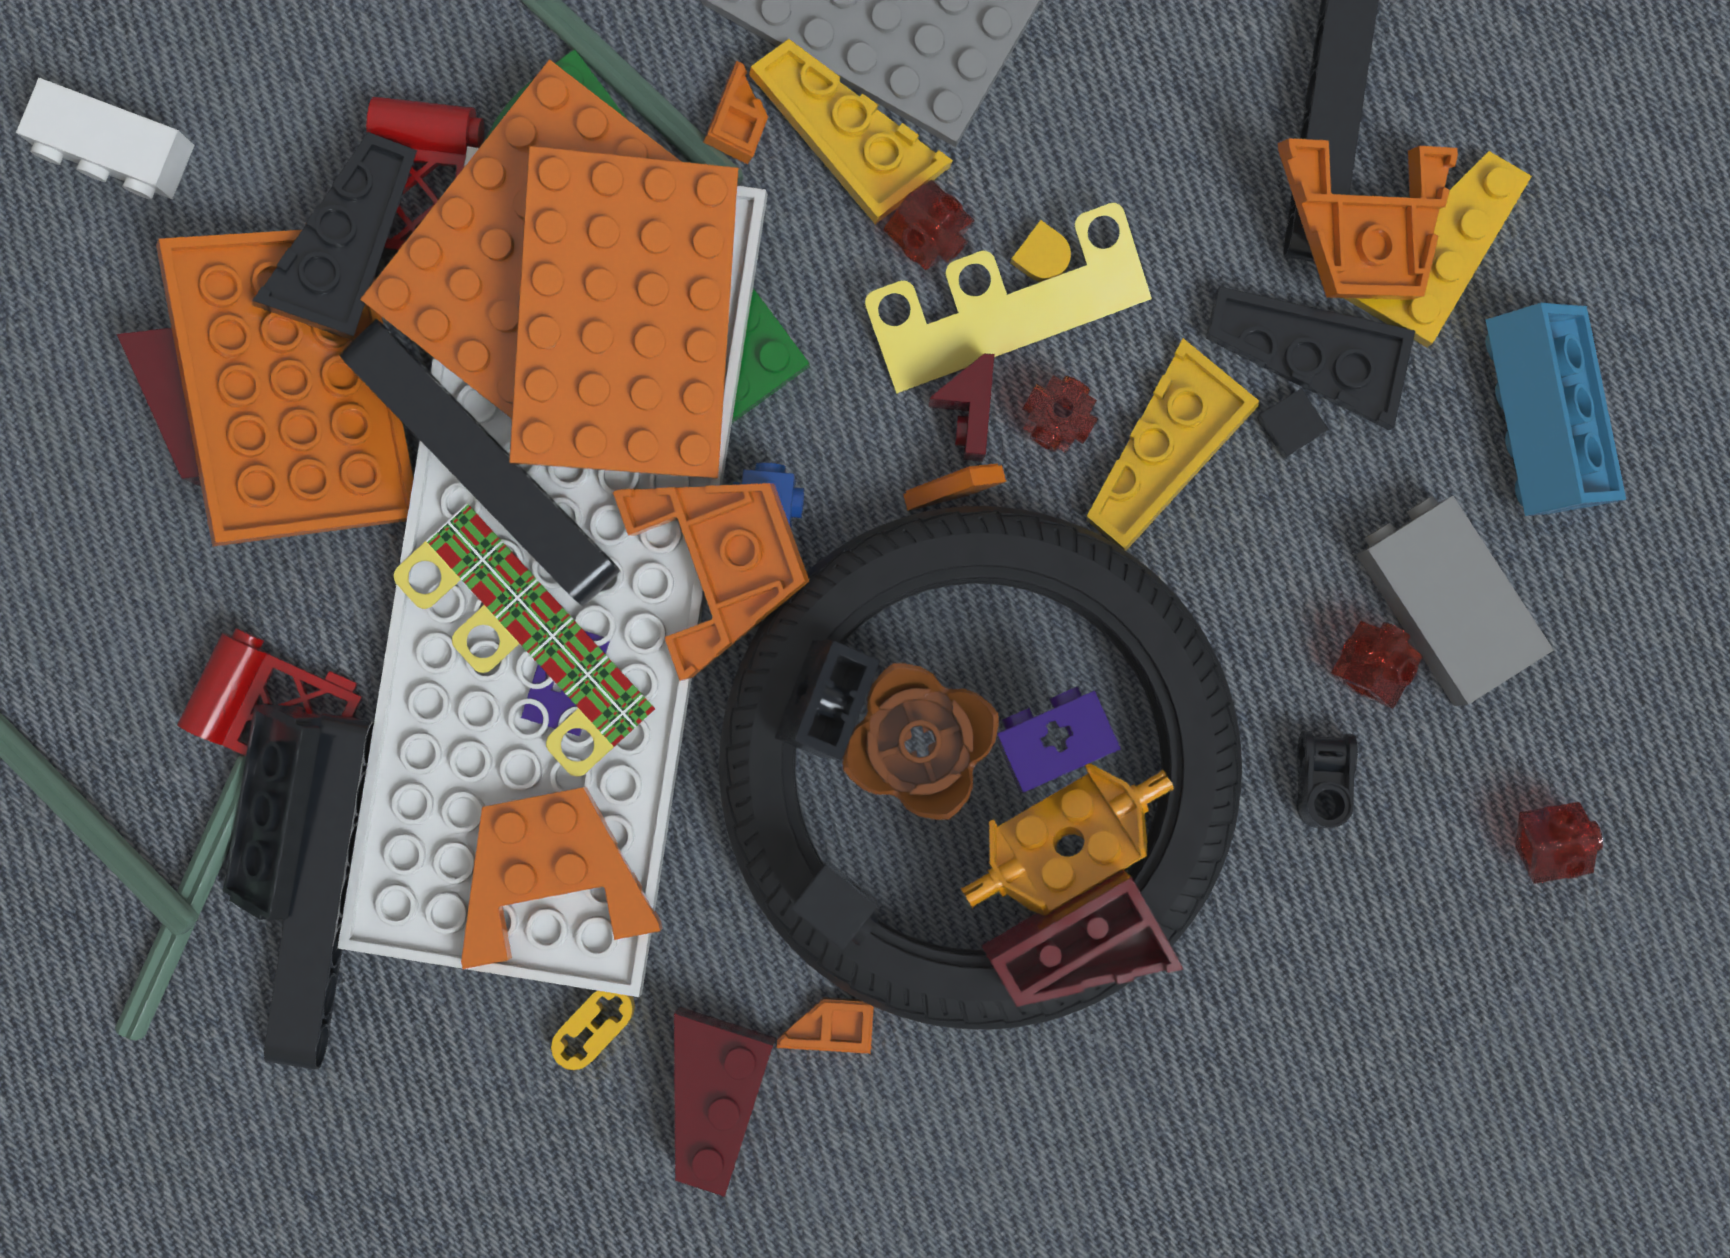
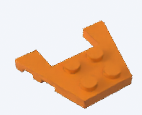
M1288 138L1278 143V152L1326 298L1413 300L1423 297L1439 237L1434 234L1439 209L1446 207L1449 189L1445 188L1449 169L1456 165L1458 148L1418 146L1408 150L1410 198L1332 194L1329 140Z
M775 484L619 489L613 492L628 536H636L678 519L704 591L712 619L664 637L680 681L694 677L809 582Z
M587 787L482 807L461 959L462 969L508 961L512 958L503 906L604 887L614 940L658 932L663 929L656 911H653L642 891L643 887L635 873L629 868L617 846L618 842Z

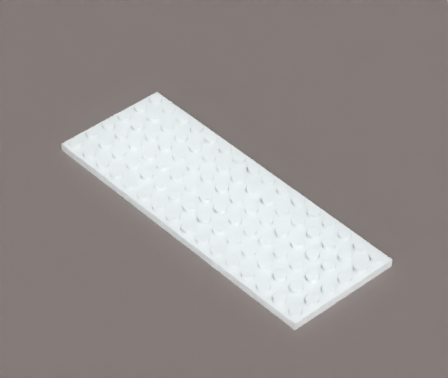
M467 146L464 167L479 148ZM737 186L718 478L519 464L621 570L584 607L576 602L421 441L419 442L400 564L468 503L584 631L604 637L599 641H594L598 646L610 641L606 655L652 704L655 710L586 774L579 777L572 776L552 756L546 747L548 736L555 730L548 727L549 715L547 709L539 701L527 699L530 688L541 689L554 682L547 674L548 679L543 683H532L538 663L519 644L492 670L480 673L475 671L454 648L452 644L454 632L484 605L468 586L460 580L432 607L422 609L417 607L396 584L338 949L462 969L461 959L482 807L581 787L588 788L618 842L619 850L631 871L638 878L643 887L644 895L653 911H655L692 679L679 680L664 637L700 624L705 594L678 519L636 536H628L613 492L619 489L722 485L768 196L765 189ZM433 357L431 374L510 454L512 419ZM429 561L416 563L409 572L411 587L421 594L435 591L441 582L439 568ZM488 625L476 626L469 632L467 637L469 651L479 658L492 656L497 651L500 643L498 633ZM554 682L553 691L561 693V688ZM525 704H533L541 710L543 724L521 718ZM572 707L566 710L560 717L558 726L562 724L571 713L576 711L578 707ZM582 729L580 736L566 733L561 741V749L568 759L579 762L587 759L592 754L594 741L592 736ZM598 887L503 906L512 958L508 961L467 968L468 970L640 997L643 991L651 933L614 940L605 888Z

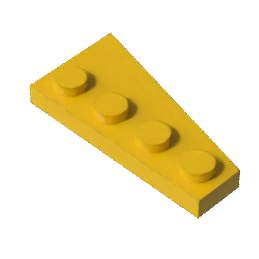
M790 39L783 42L750 67V77L874 224H877L943 174L952 164V159L940 150L935 153L918 140L919 135L903 123L900 126L877 109L878 104L863 93L859 96L842 84L839 75Z
M1488 151L1449 190L1446 207L1439 209L1434 234L1439 237L1425 295L1413 300L1344 299L1388 325L1415 330L1413 340L1428 348L1435 341L1532 176Z
M1183 338L1175 351L1174 358L1166 373L1161 377L1155 388L1153 397L1146 410L1135 425L1120 458L1115 462L1089 510L1087 521L1111 542L1127 551L1259 405V400Z

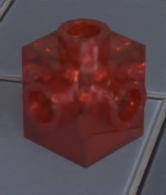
M930 180L906 196L882 230L902 248L904 254L910 260L918 263L924 270H927L942 259L948 264L958 256L968 243L963 235L975 220L963 210L962 204L954 196L945 193L933 180Z
M1053 375L1046 388L1037 383L1028 397L1022 410L1029 413L1030 416L1023 429L1030 432V439L1041 447L1052 452H1056L1059 449L1067 453L1074 440L1084 444L1098 418L1090 414L1097 400L1089 396L1091 390L1079 380L1070 376H1064L1061 380ZM1058 403L1072 411L1069 417L1061 418L1055 414L1053 405Z
M1360 621L1353 635L1345 642L1342 654L1331 674L1352 692L1394 709L1406 686L1414 680L1418 665L1423 656L1408 643L1411 636L1404 630L1387 622H1383L1379 628Z
M1580 802L1519 812L1515 847L1533 884L1563 878L1572 879L1594 873L1597 851L1602 850L1603 838L1597 822L1589 820Z

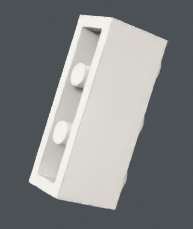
M42 78L37 80L16 131L18 135L33 145L30 151L32 154L57 165L61 164L63 158L78 164L76 170L102 182H106L108 176L124 181L122 186L124 189L152 200L154 193L173 199L194 148V144L177 129Z

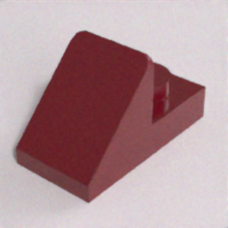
M984 353L929 398L928 407L967 411V416L957 417L955 446H964L963 460L983 462L986 455L995 354Z

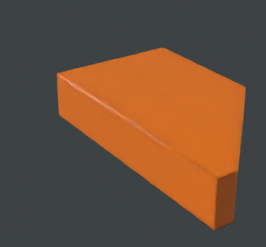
M736 61L731 69L703 143L748 164L754 156L768 115L759 98L756 99L746 79L748 72L744 64Z
M998 463L969 466L906 490L903 496L907 511L970 496L1005 483L1006 478L1002 465H998Z
M823 997L778 1037L777 1048L871 1054L874 1006L860 999Z

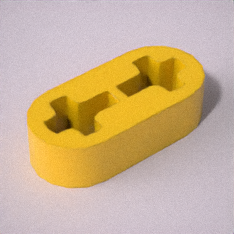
M595 991L553 1037L551 1051L555 1061L563 1068L569 1070L583 1069L589 1065L630 1022L635 1010L633 996ZM602 996L607 1000H611L615 996L622 1000L623 1003L619 1007V1011L623 1015L622 1019L619 1020L615 1016H611L601 1026L593 1020L603 1009V1005L599 1001ZM587 1027L593 1033L583 1046L588 1054L585 1057L579 1053L574 1054L572 1057L568 1056L564 1051L568 1046L564 1036L568 1034L575 1038Z

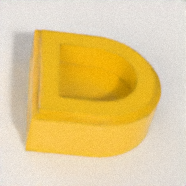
M1040 220L1012 257L1010 264L1031 279L1042 282L1065 273L1071 258L1070 246L1060 233Z

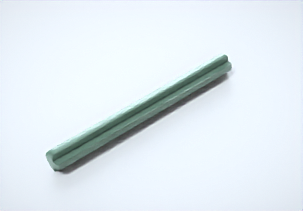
M521 0L572 50L575 49L593 70L688 160L698 164L738 168L721 151L703 143L705 136L562 0ZM739 168L737 186H739L744 179L743 173Z
M0 713V757L172 934L183 935L188 932L198 921V913Z
M244 755L237 757L177 889V893L198 913V917L231 846L246 759ZM162 923L115 1026L116 1033L135 1041L145 1037L194 926L183 935H174Z

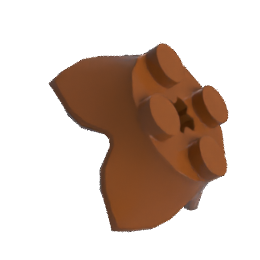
M893 663L879 675L871 686L867 696V713L865 718L854 727L842 758L843 770L863 790L876 795H893L901 801L907 810L919 817L949 820L969 799L973 788V769L980 760L989 754L996 741L999 713L978 693L967 689L945 688L934 674L920 666ZM921 726L923 733L931 731L934 736L935 742L927 746L929 754L925 757H917L916 750L909 753L905 748L904 742L911 738L910 729L913 727Z

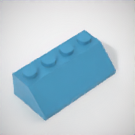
M1538 303L1486 319L1488 330L1485 340L1486 349L1495 365L1498 380L1495 394L1505 414L1508 429L1505 435V444L1510 456L1514 459L1517 474L1515 493L1518 502L1524 509L1525 516L1553 514L1626 500L1587 306Z

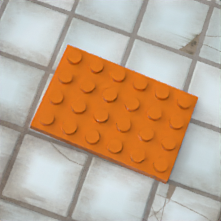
M550 59L360 299L511 419L529 146L682 162Z
M529 146L509 463L718 478L738 168Z
M302 230L160 238L156 244L212 547L407 521L413 474L403 422L339 356L352 340L252 305V300L260 288L266 284L276 269L278 262L287 249L292 246ZM366 304L353 340L375 319L383 324L382 316Z

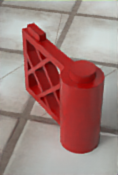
M372 97L370 100L366 122L367 133L375 134L417 150L414 163L425 164L418 171L412 166L410 171L412 176L407 180L403 195L419 183L434 202L431 207L414 221L411 220L399 205L397 213L407 226L392 239L387 238L385 250L399 251L406 242L405 239L414 232L439 200L423 178L439 165L457 167V177L464 168L467 146L480 148L483 144L485 135L483 118H477L474 107L383 97Z
M235 628L232 635L222 632L177 726L197 737L222 745L246 756L248 744L240 741L248 722L253 718L254 707L258 704L260 698H262L263 703L272 704L266 685L274 669L292 676L300 695L298 698L278 705L293 706L302 702L306 713L314 714L310 699L330 693L347 701L341 716L354 717L363 696L354 693L358 683L332 671L328 672L325 679L269 654L261 649L264 642L263 639L242 629ZM303 682L321 690L307 694Z

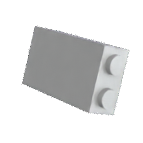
M1432 495L1406 511L1411 520L1399 528L1395 529L1392 523L1389 522L1364 538L1369 546L1357 553L1356 556L1453 706L1469 705L1554 651L1454 496L1437 503Z

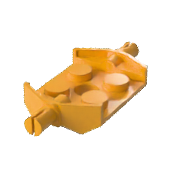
M1089 763L1085 765L1086 775L999 826H997L994 819L989 821L990 865L992 868L987 870L988 873L961 888L971 907L974 908L975 905L1000 892L1002 897L1009 895L1029 910L1046 916L1146 857L1147 836L1144 814L1149 811L1148 803L1170 790H1174L1166 773L1160 770L1159 773L1137 786L1134 784L1129 786L1127 782ZM1077 835L1084 839L1082 850L1078 854L1069 857L1058 854L1056 846L1064 836Z

